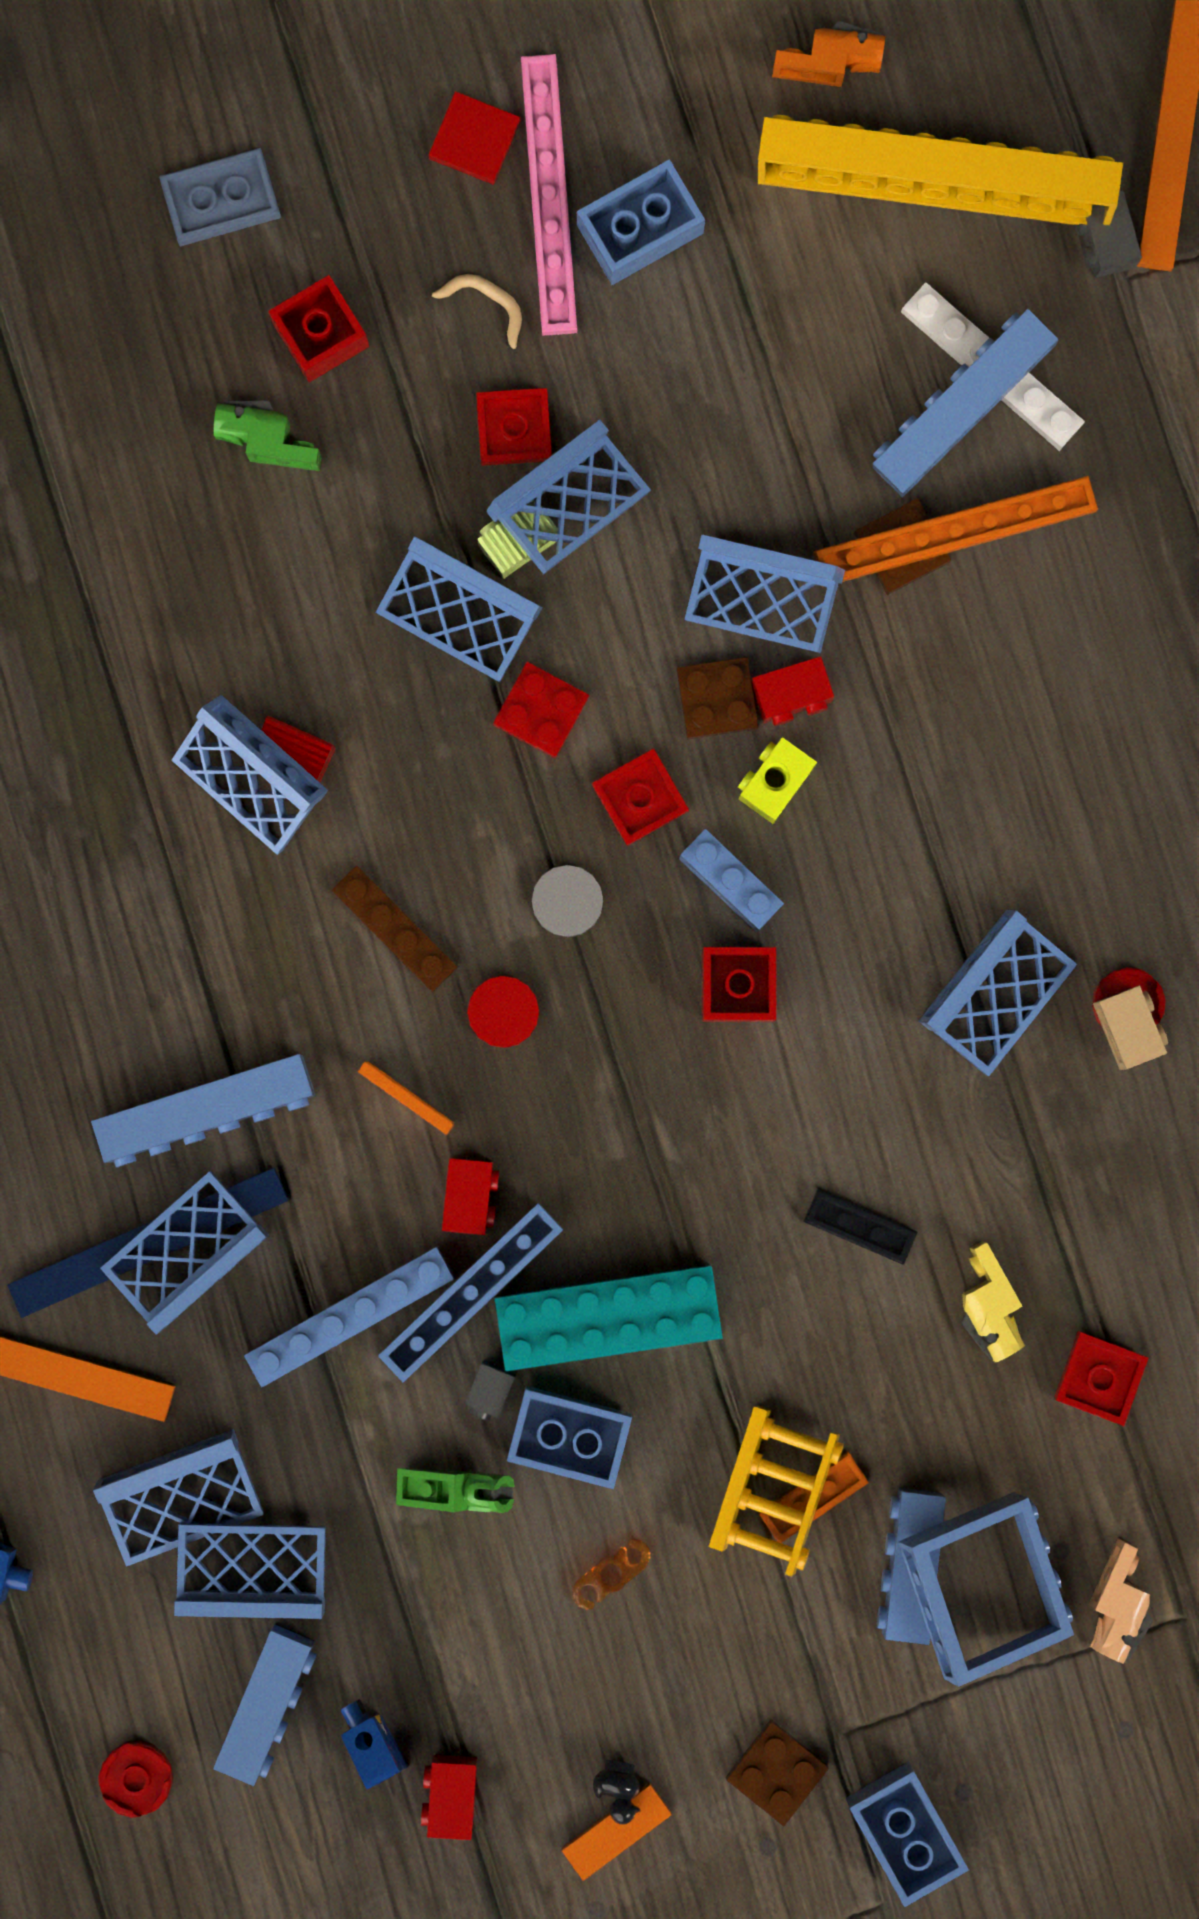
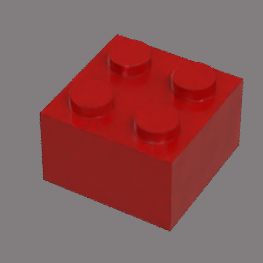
M330 275L268 311L272 324L309 383L369 348L366 333Z
M703 947L702 1022L776 1021V947Z

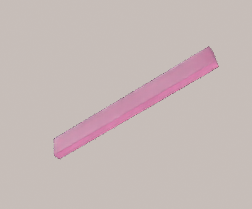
M556 54L522 56L521 67L542 336L577 333Z

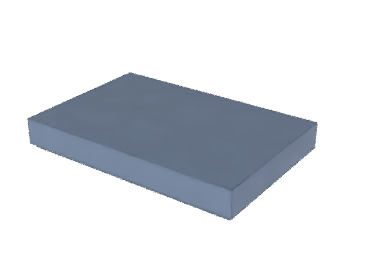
M261 148L159 176L180 247L281 218Z

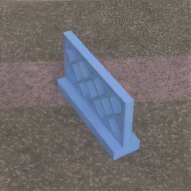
M598 420L496 497L486 511L495 523L499 520L543 574L651 491L606 436L609 430L601 420ZM602 448L612 459L611 470L593 467L594 454ZM586 460H588V461H587V466L581 465V464L584 463ZM571 472L585 473V490L567 487L568 474ZM592 475L611 478L610 494L591 491ZM617 479L629 480L638 492L631 497L616 495ZM561 480V486L555 485ZM544 492L559 493V510L540 507L541 495ZM566 495L585 498L584 514L565 511ZM591 499L609 501L608 515L605 517L590 515ZM535 500V506L528 505ZM615 502L622 503L615 509ZM518 512L534 514L533 530L520 529L511 517ZM540 515L558 518L557 534L539 531ZM564 519L583 521L582 535L579 537L563 535ZM589 522L596 523L589 529ZM538 539L557 542L556 555L548 561L537 550ZM563 543H569V545L562 549Z
M701 535L698 549L702 551L684 620L821 653L838 583L842 584L844 569L827 563ZM710 560L721 562L728 574L713 585L706 576ZM729 565L738 566L739 568L732 571ZM751 569L756 572L761 583L745 593L736 577ZM763 573L772 574L773 576L766 579ZM781 577L788 578L795 591L778 601L770 584ZM796 580L806 582V584L799 587ZM732 581L740 597L723 606L715 590ZM705 584V586L707 587V589H705L704 591H702L703 585ZM815 585L827 587L824 602L812 609L803 593ZM765 588L773 605L757 615L748 598ZM711 594L719 610L707 618L697 616L696 612L699 601ZM798 596L807 613L790 622L782 606ZM744 602L752 618L740 626L734 625L727 612ZM777 610L786 626L771 634L766 631L761 619ZM821 611L820 618L818 620L815 614ZM720 616H723L726 622L718 621L716 619ZM809 618L812 619L817 628L813 643L801 641L794 629ZM756 623L759 630L751 629L749 627ZM787 632H790L793 639L784 637L782 635H784Z
M414 536L408 547L409 551L375 613L496 681L501 682L530 627L539 616L543 607ZM413 560L425 566L429 582L410 587L406 573ZM432 571L443 576V578L434 580ZM403 581L405 589L397 591ZM446 581L455 583L460 599L441 604L436 584ZM431 586L436 606L417 611L412 591ZM463 588L475 595L465 597ZM407 593L412 610L411 614L398 617L387 611L393 597ZM482 598L488 602L491 617L472 622L467 602ZM462 603L467 624L448 629L443 609ZM494 606L502 609L505 612L496 615ZM438 610L443 631L433 634L424 632L419 616ZM512 615L524 622L516 636L503 639L498 619ZM414 618L416 626L405 620ZM493 621L498 641L479 646L474 626ZM469 628L474 648L460 652L453 647L450 633ZM445 635L447 644L435 637ZM513 641L510 649L507 652L505 643ZM500 645L504 660L496 672L484 665L481 650ZM476 652L478 661L467 656V654Z
M220 695L200 709L196 715L198 720L172 758V761L278 855L284 850L315 804L323 799L328 790L226 698ZM205 726L217 736L218 743H207L204 732ZM189 750H199L202 766H196L186 757ZM209 750H220L224 766H212ZM230 750H233L244 760L245 767L233 766ZM214 774H226L229 790H222L216 784ZM235 774H247L250 790H239ZM257 774H260L271 784L272 790H260ZM241 798L253 799L256 814H249L243 808ZM262 798H274L277 814H265ZM283 798H287L300 810L298 814L286 813ZM267 822H279L282 834L279 840L269 832Z
M1006 910L918 1021L928 1030L933 1031L986 1076H990L1077 965L1026 922L1027 919L1016 910ZM1024 931L1033 938L1034 954L1017 956L1015 941ZM1041 946L1048 952L1041 953ZM1009 950L1010 956H1009V957H1003V956L1006 954V952ZM1054 956L1064 964L1055 977L1043 978L1042 957ZM1035 958L1037 979L1019 981L1017 960ZM1010 961L1012 982L994 984L993 969L998 962ZM987 978L988 984L981 985L983 981ZM1046 982H1051V983L1047 986V988L1044 989V983H1046ZM1037 984L1038 999L1033 1005L1021 1006L1020 985ZM1013 986L1015 1007L997 1009L995 988ZM988 989L990 1010L972 1012V995L976 990ZM964 1005H965V1011H966V1012H965V1013H959V1012L961 1011V1009H962V1008L964 1007ZM1028 1010V1012L1022 1018V1011ZM1015 1012L1016 1027L1011 1033L999 1034L997 1014ZM991 1014L993 1035L975 1037L973 1016ZM966 1017L968 1038L954 1039L945 1031L953 1019ZM1006 1038L1000 1046V1039ZM993 1040L994 1055L987 1064L976 1057L975 1042ZM969 1042V1050L960 1043Z
M209 1171L100 1269L148 1322L149 1328L157 1335L264 1241L269 1234L261 1225L257 1224L219 1179ZM209 1182L219 1192L218 1208L198 1207V1193ZM193 1197L192 1206H183L189 1199ZM224 1199L233 1209L223 1208ZM177 1210L192 1211L191 1232L170 1231L171 1215ZM197 1211L218 1212L217 1233L196 1232ZM223 1213H237L247 1226L237 1235L222 1234ZM166 1221L165 1231L156 1230L163 1222ZM150 1234L165 1235L163 1256L143 1255L144 1239ZM170 1235L190 1237L189 1258L169 1257ZM196 1237L216 1238L215 1254L210 1259L194 1258ZM221 1238L231 1239L221 1248ZM138 1246V1255L128 1254ZM122 1259H137L136 1280H122L112 1268ZM143 1260L163 1261L162 1282L141 1281ZM168 1261L189 1262L188 1278L183 1283L167 1282ZM194 1263H204L193 1273ZM127 1285H136L135 1294ZM141 1286L161 1287V1301L151 1311L140 1300ZM167 1287H176V1289L166 1297Z
M234 1429L97 1480L93 1492L98 1504L101 1503L126 1567L178 1547V1537L171 1539L158 1533L165 1517L180 1523L200 1524L193 1521L199 1504L219 1512L213 1524H240L264 1514L239 1450V1442ZM231 1458L234 1459L238 1473L233 1482L214 1475L218 1463ZM212 1466L210 1472L202 1470L204 1468ZM194 1473L206 1478L199 1495L179 1487L184 1476ZM240 1477L242 1479L244 1487L237 1485ZM178 1479L175 1485L168 1483L172 1480ZM210 1481L230 1489L223 1505L203 1498ZM160 1486L172 1491L165 1508L145 1500L149 1489ZM236 1491L248 1496L253 1508L239 1513L227 1508L233 1492ZM143 1492L141 1498L134 1496L135 1494ZM176 1494L195 1501L189 1518L169 1510ZM126 1499L137 1504L131 1521L117 1516L111 1503ZM141 1507L161 1514L154 1531L134 1523ZM223 1514L230 1516L229 1518L221 1520ZM120 1525L127 1527L125 1534H123ZM131 1530L151 1538L146 1549L131 1554L126 1541ZM187 1533V1543L205 1536L202 1533ZM155 1540L162 1542L160 1544L152 1546Z
M180 1523L178 1525L177 1599L175 1600L174 1616L322 1619L325 1613L326 1526ZM187 1533H202L211 1543L198 1558L187 1547ZM210 1533L222 1534L217 1539H215ZM228 1533L239 1534L248 1544L235 1558L219 1543ZM247 1534L259 1535L252 1540ZM265 1534H275L284 1544L271 1559L256 1544ZM283 1534L295 1536L289 1541ZM301 1535H317V1550L308 1559L292 1545ZM214 1547L229 1562L216 1576L200 1561ZM250 1548L266 1563L252 1577L237 1562ZM287 1549L302 1563L290 1577H287L274 1563ZM186 1555L192 1561V1563L187 1568ZM316 1557L317 1570L310 1564ZM196 1565L210 1582L202 1590H186V1574ZM232 1566L247 1581L238 1591H229L218 1580ZM268 1567L283 1581L275 1591H264L255 1581ZM305 1567L316 1578V1592H301L292 1582ZM214 1584L219 1590L208 1589ZM251 1585L256 1591L244 1590ZM288 1586L293 1592H281V1590Z

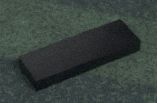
M820 1189L816 1190L803 1221L902 1265L905 1264L918 1233L915 1230Z

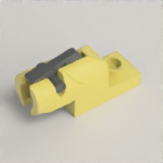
M981 1241L970 1247L973 1257L969 1258V1261L978 1277L980 1278L985 1275L987 1280L962 1294L963 1308L966 1313L961 1324L989 1359L999 1362L1025 1346L1020 1337L1014 1316L1010 1318L1008 1315L1023 1306L988 1243Z

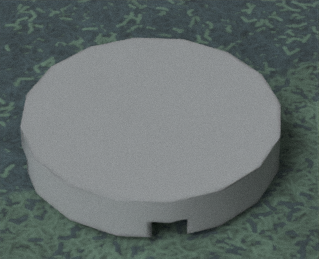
M565 865L552 868L541 876L534 887L532 905L534 915L544 929L554 935L573 937L582 935L595 925L601 915L603 896L601 887L592 874L581 867Z

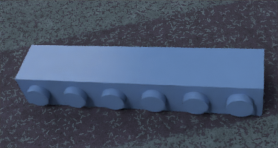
M1029 309L1021 316L1015 312L1001 327L1005 332L996 341L989 338L976 351L979 358L970 367L964 363L950 377L953 384L944 393L938 389L924 403L928 409L919 418L912 415L899 428L902 435L893 444L887 440L873 454L876 458L873 462V469L902 498L1056 346L1058 338Z
M297 1054L93 1120L91 1123L104 1163L114 1162L116 1167L136 1162L135 1154L149 1150L150 1156L172 1150L170 1143L182 1139L185 1145L206 1139L204 1133L206 1131L218 1128L219 1133L222 1134L240 1128V1120L253 1117L254 1123L272 1118L275 1116L274 1109L287 1106L288 1111H293L309 1105L308 1098L315 1097L316 1095L304 1057L301 1054Z
M538 1203L385 1348L378 1357L404 1382L563 1231L561 1225Z
M437 1246L247 1353L244 1357L262 1388L452 1281L456 1276L440 1247Z

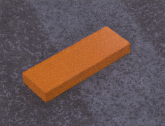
M364 1062L358 1070V1073L444 1134L448 1135L455 1126L454 1121L371 1062Z
M848 1451L840 1456L837 1465L831 1463L813 1521L869 1483ZM818 1471L814 1473L812 1476L816 1477ZM796 1486L774 1502L805 1512L812 1491ZM758 1512L779 1543L784 1542L800 1529L798 1525Z
M650 1782L641 1788L639 1794L631 1800L641 1811L635 1814L634 1819L626 1825L616 1823L612 1820L609 1812L562 1847L561 1851L583 1881L672 1815L671 1810Z

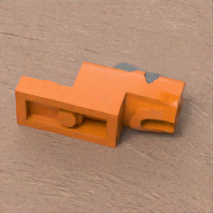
M841 21L837 22L832 29H815L811 55L804 54L803 51L795 48H787L783 51L776 50L772 77L842 87L845 68L850 69L851 73L880 72L886 36L879 32L866 28L863 29Z

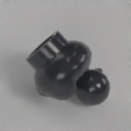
M606 1760L605 1769L600 1771L593 1780V1790L599 1799L603 1795L618 1798L611 1805L610 1815L616 1823L626 1825L634 1819L636 1813L641 1811L631 1801L640 1791V1783L633 1775L635 1765Z

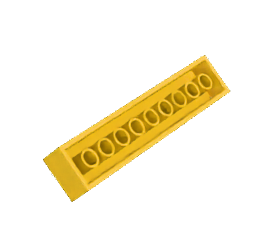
M774 115L772 118L764 117L758 155V184L1079 225V223L1087 225L1085 217L1091 216L1092 207L1095 204L1105 206L1103 224L1110 225L1118 205L1123 163L1115 162L1113 158L1108 156H1096L1090 159L1079 157L1077 153L1070 151L1051 154L1043 153V150L1037 147H1024L1020 150L1007 148L1005 144L999 142H989L986 145L973 144L966 138L957 137L949 141L936 139L934 135L928 133H917L914 136L902 135L899 131L889 128L871 131L865 130L864 127L857 124H846L843 127L831 126L828 122L819 119L800 122L794 121L793 118L786 115Z

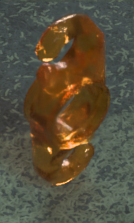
M639 1539L628 1541L629 1548H636L641 1552V1560L637 1563L628 1561L626 1547H620L616 1554L602 1559L575 1582L572 1597L576 1605L584 1610H592L595 1607L593 1601L585 1600L581 1596L582 1588L589 1585L595 1589V1600L597 1602H602L608 1594L621 1590L648 1566L651 1557L649 1547ZM609 1564L617 1565L622 1571L620 1581L613 1585L606 1584L600 1576L603 1567Z

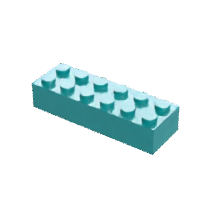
M710 1264L495 1297L505 1371L723 1339L713 1270Z

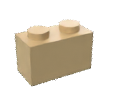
M1140 986L1130 988L1093 1003L1120 1070H1127L1167 1054L1165 1045L1168 1044L1167 1036L1162 1026L1155 1024L1151 1014L1154 1011L1152 999L1147 991L1142 992Z

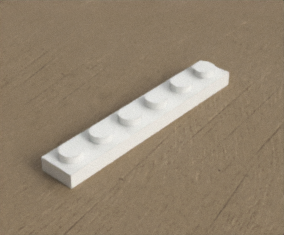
M926 282L901 310L903 315L961 365L965 363L970 367L979 358L976 351L989 339L986 334ZM1030 373L1002 399L1008 407L1059 451L1085 423L1082 418Z

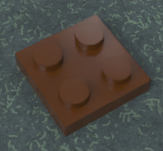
M917 498L855 530L854 535L859 539L928 520L929 517ZM946 553L875 574L886 594L889 595L949 564L951 558Z
M747 657L677 668L687 740L758 729Z
M770 1719L728 1773L726 1780L782 1826H785L828 1771L829 1766Z

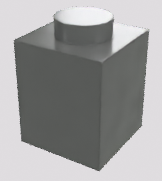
M482 1361L464 1404L471 1407L469 1413L487 1421L490 1420L491 1416L499 1418L516 1374Z

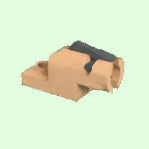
M1118 1538L1089 1602V1605L1094 1610L1104 1614L1103 1619L1098 1618L1094 1639L1090 1647L1124 1664L1138 1647V1644L1152 1625L1153 1620L1147 1612L1150 1604V1594L1124 1581L1127 1575L1132 1576L1138 1565L1139 1556L1136 1555L1138 1548Z

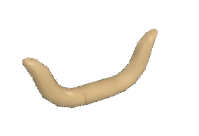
M464 274L454 277L443 287L432 293V297L440 299L449 297L461 288L471 287L479 290L507 310L509 315L508 342L511 348L515 349L517 347L522 323L520 307L510 294L479 275Z

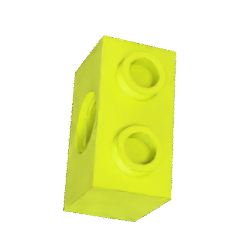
M783 737L777 745L772 741L767 745L758 758L764 762L756 774L749 770L738 786L743 791L738 800L772 824H774L817 764L814 759ZM771 770L779 771L784 777V784L777 788L769 786L765 781V774Z

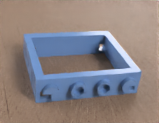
M1012 1492L898 1541L943 1677L958 1687L1074 1635L1070 1624L1073 1621L1072 1613L1068 1605L1062 1600L1059 1591L1061 1580L1056 1570L1051 1566L1048 1557L1050 1547L1045 1536L1040 1533L1036 1521L1039 1518L1037 1508L1033 1501L1026 1496ZM1014 1516L1050 1624L965 1662L929 1552Z

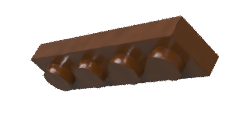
M357 865L331 890L432 993L458 968Z

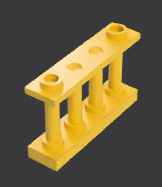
M757 1405L753 1407L708 1547L723 1552L727 1549L728 1544L732 1546L735 1543L788 1561L785 1575L792 1577L796 1574L797 1569L803 1571L810 1552V1549L804 1547L830 1465L831 1463L838 1464L844 1444L838 1442L840 1433L834 1431L830 1433L828 1442L774 1424L775 1420L769 1418L772 1410ZM769 1438L823 1456L817 1476L814 1477L763 1459V1454L758 1453L762 1439L768 1441ZM758 1473L812 1491L805 1512L752 1494V1490L747 1488L751 1474L757 1476ZM746 1508H750L800 1526L794 1548L740 1529L741 1525L735 1523L739 1510L745 1511Z

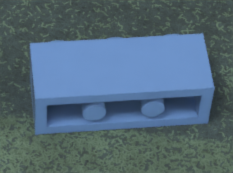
M706 829L680 855L679 860L756 933L784 904Z

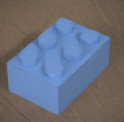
M670 159L577 211V227L611 285L704 234L705 218Z
M526 1386L507 1461L614 1489L632 1420V1413Z
M909 1762L845 1798L853 1816L904 1907L969 1871Z

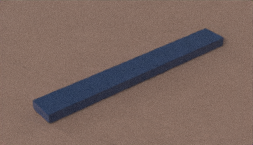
M275 1168L226 1188L251 1217L289 1201ZM219 1192L199 1200L198 1207L218 1208ZM224 1199L223 1208L233 1209ZM177 1210L172 1214L170 1231L191 1232L192 1211ZM197 1211L196 1232L217 1233L218 1212ZM223 1213L222 1230L242 1222V1218L237 1213ZM153 1221L8 1284L7 1286L20 1317L24 1318L110 1280L100 1268ZM166 1221L163 1222L156 1230L165 1231ZM150 1234L145 1238L143 1255L163 1256L165 1235ZM170 1235L169 1253L190 1245V1237ZM196 1237L195 1242L206 1237ZM138 1246L128 1254L138 1255ZM122 1259L112 1269L118 1275L124 1274L137 1268V1259ZM143 1260L142 1265L147 1264L153 1260Z

